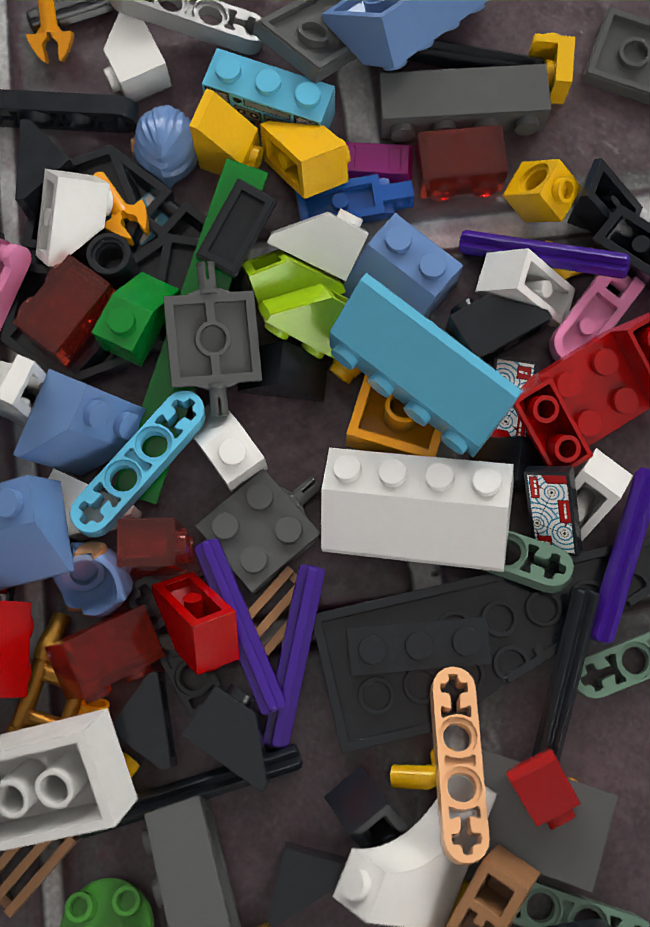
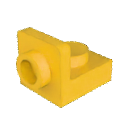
M557 33L534 34L527 55L544 59V64L547 66L550 102L564 104L573 80L575 37L561 36Z

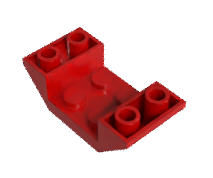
M650 312L601 333L531 376L520 388L522 393L516 400L513 408L545 466L577 467L593 457L589 446L650 409Z

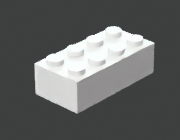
M108 708L0 734V851L113 828L138 800Z

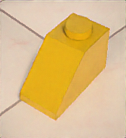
M206 89L189 125L200 168L221 176L227 158L259 169L263 159L264 148L260 147L258 128L217 93Z
M273 121L260 123L264 161L304 199L348 182L347 164L350 162L348 146L343 139H339L327 127Z

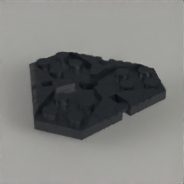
M112 145L72 158L71 161L79 174L93 175L97 172L105 173L126 204L134 205L146 194L150 193L155 199L146 209L149 217V231L156 237L141 246L139 242L144 232L137 222L129 221L125 218L124 228L131 236L134 245H129L122 236L115 233H106L105 229H102L57 267L44 265L35 256L40 216L37 219L27 218L21 246L26 247L30 251L31 263L6 317L0 339L16 354L35 361L46 374L51 369L85 384L99 380L103 376L112 375L114 372L123 371L127 367L136 366V364L102 349L91 333L112 294L141 272L182 290L207 217L187 201H184L181 206L174 201L175 197L171 189ZM161 212L169 218L163 226L154 221ZM112 213L106 216L105 222L111 219ZM122 259L118 266L105 268L110 261ZM241 268L236 279H233L230 292L244 290L246 276L243 268ZM165 324L148 355L156 352L160 355L166 337Z

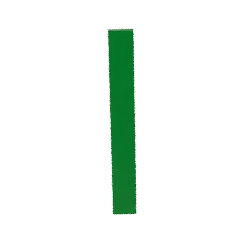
M226 158L180 295H187L195 290H199L196 263L202 261L196 259V253L237 179L239 178L264 191L268 172ZM205 263L206 279L208 280V277H207V267H206V263ZM215 269L217 288L230 291L233 278ZM165 337L142 405L146 410L141 419L139 429L172 394L179 391L195 393L197 387L171 389L167 337ZM180 406L175 409L178 419L170 428L165 421L161 423V425L169 429L174 438L179 437L176 434L175 425L182 418H187L190 406L187 409H182ZM161 436L149 437L145 440L142 451L149 457H159L165 453L168 442ZM171 463L139 499L158 504ZM130 469L120 470L114 489L122 492L132 489L137 482V474Z

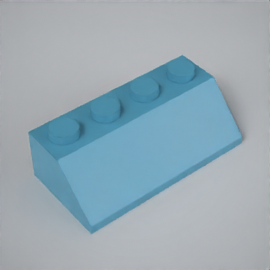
M365 273L360 279L330 330V348L333 349L331 354L340 364L350 370L356 367L369 377L367 382L376 392L387 398L390 395L394 396L405 405L403 409L411 419L422 426H426L429 423L442 433L440 438L443 443L460 455L466 452L471 457H474L505 419L522 393L520 388L368 273Z

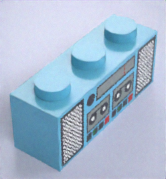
M219 48L216 49L202 81L203 92L206 89L214 91L254 126L259 128L260 123L273 121L322 125L329 129L335 115V86L320 81L315 84L305 76Z

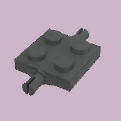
M205 261L198 262L196 267L199 290H195L187 295L163 297L171 389L198 387L209 390L210 416H219L218 398L221 416L230 415L226 388L237 383L258 382L262 380L254 291L230 292L217 288L215 262L207 261L208 280L205 273Z
M263 468L195 526L207 540L218 539L234 576L240 578L255 595L282 572L287 565L289 566L321 538L319 530L306 517L303 505L318 492H321L322 488L315 482L313 477L309 476L306 481L290 493L287 489L280 487ZM202 569L195 573L207 584Z

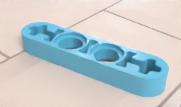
M179 391L168 397L75 499L71 506L70 516L72 523L82 534L88 537H100L108 533L201 430L205 423L206 414L203 402L197 394L191 391ZM190 405L193 406L194 418L191 421L188 418H182L175 425L176 434L179 437L174 438L169 429L161 425V423L165 421L170 428L178 419L176 408L180 406L182 409H187ZM161 436L165 438L168 446L164 454L159 457H149L143 453V444L149 437ZM130 469L137 474L135 486L125 492L115 490L112 487V478L119 470ZM102 488H105L111 498L119 503L113 507L108 500L100 509V513L104 517L102 521L96 523L91 520L85 525L87 517L83 511L88 506L92 509H97L104 502L105 499L99 492Z

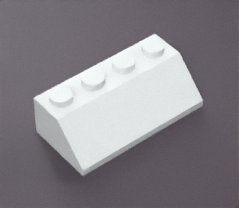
M329 448L321 489V549L323 552L504 572L513 496V464Z

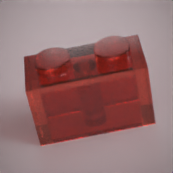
M502 125L418 132L415 160L420 198L431 197L433 200L442 201L448 200L455 195L473 194L477 197H487L502 191L508 175Z
M68 254L62 263L54 265L49 270L45 278V284L36 295L26 299L21 304L13 324L26 338L67 366L91 336L92 330L115 290L111 283Z
M176 518L118 519L117 567L134 577L180 576L188 573V564L195 563V538L189 537L188 530Z
M144 605L122 610L44 647L65 699L84 698L86 703L94 702L112 693L113 690L110 684L122 678H125L126 682H131L153 671L150 664L165 657Z

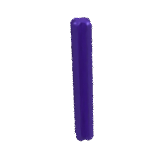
M470 230L463 231L459 241V251L465 255L486 257V254L490 252L529 248L551 268L620 279L626 278L631 263V258L627 253Z
M640 468L634 474L600 587V601L590 639L602 644H612L614 642L649 524L650 469Z
M218 539L201 542L195 547L194 552L208 586L236 611L240 658L238 660L257 707L262 715L274 713L286 706V700L225 552Z
M301 564L297 571L276 671V678L285 697L286 706L267 715L263 732L264 743L271 747H287L291 739L325 577V570L314 565Z

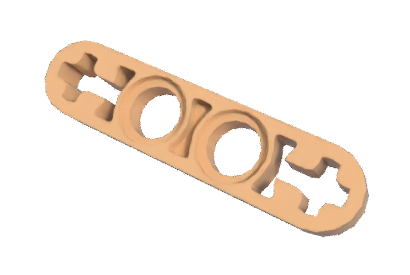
M452 666L444 668L436 675L430 689L441 846L444 854L450 861L466 866L474 864L486 854L490 838L476 687L473 678L467 671ZM448 680H454L456 688L464 689V692L459 695L456 702L457 714L443 718L441 712L449 713L451 700L448 693H441L440 689L445 688ZM467 711L468 716L459 715L458 713ZM450 726H460L465 729L470 739L468 748L460 752L449 749L444 743V730ZM454 775H464L469 778L474 787L472 799L463 803L452 799L447 790L449 778ZM475 809L476 817L469 816L466 819L468 835L476 836L478 844L469 849V855L463 854L462 847L457 844L453 845L452 837L459 834L461 830L460 816L450 819L449 811L464 813Z

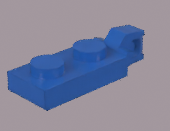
M378 174L348 179V182L306 199L296 192L300 221L325 212H330L337 216L341 208L363 219L362 224L385 220V218H391L395 211L414 207L415 198L411 180L389 184V178H379Z

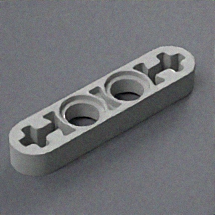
M109 0L111 6L122 14L242 54H257L261 51L264 44L253 35L255 23L262 19L261 16L219 0H151V2L146 0ZM162 1L171 2L178 7L179 11H167L159 3ZM210 15L214 17L219 24L208 25L205 22H203L199 16ZM227 24L232 25L231 29L226 28Z

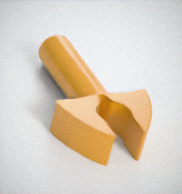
M37 0L41 26L36 34H26L27 40L36 55L43 62L49 64L46 44L50 40L51 35L58 43L59 61L64 63L71 51L74 33L72 31L63 32L57 26L54 0Z
M97 172L93 174V176H97L110 183L109 189L113 195L111 219L105 222L104 226L106 233L118 234L129 245H134L131 236L124 228V219L127 218L129 221L137 222L147 237L149 233V217L143 200L140 199L134 205L126 204L105 173Z

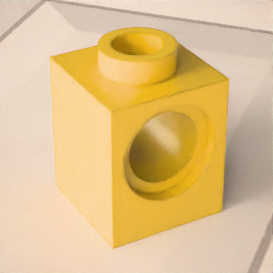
M560 159L527 161L520 164L502 196L524 222H562L582 187Z

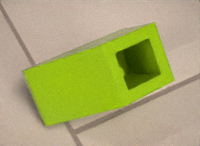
M281 249L245 261L242 266L251 291H254L256 307L264 299L320 283L339 294L346 293L345 287L338 277Z
M320 283L261 301L257 308L266 321L264 326L267 330L284 340H287L289 335L300 340L302 348L317 358L323 359L326 354L335 359L331 354L333 349L330 348V330L349 300L348 298Z

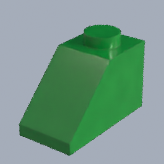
M141 272L112 294L91 333L102 349L142 367L165 324L163 297L179 296L181 290Z

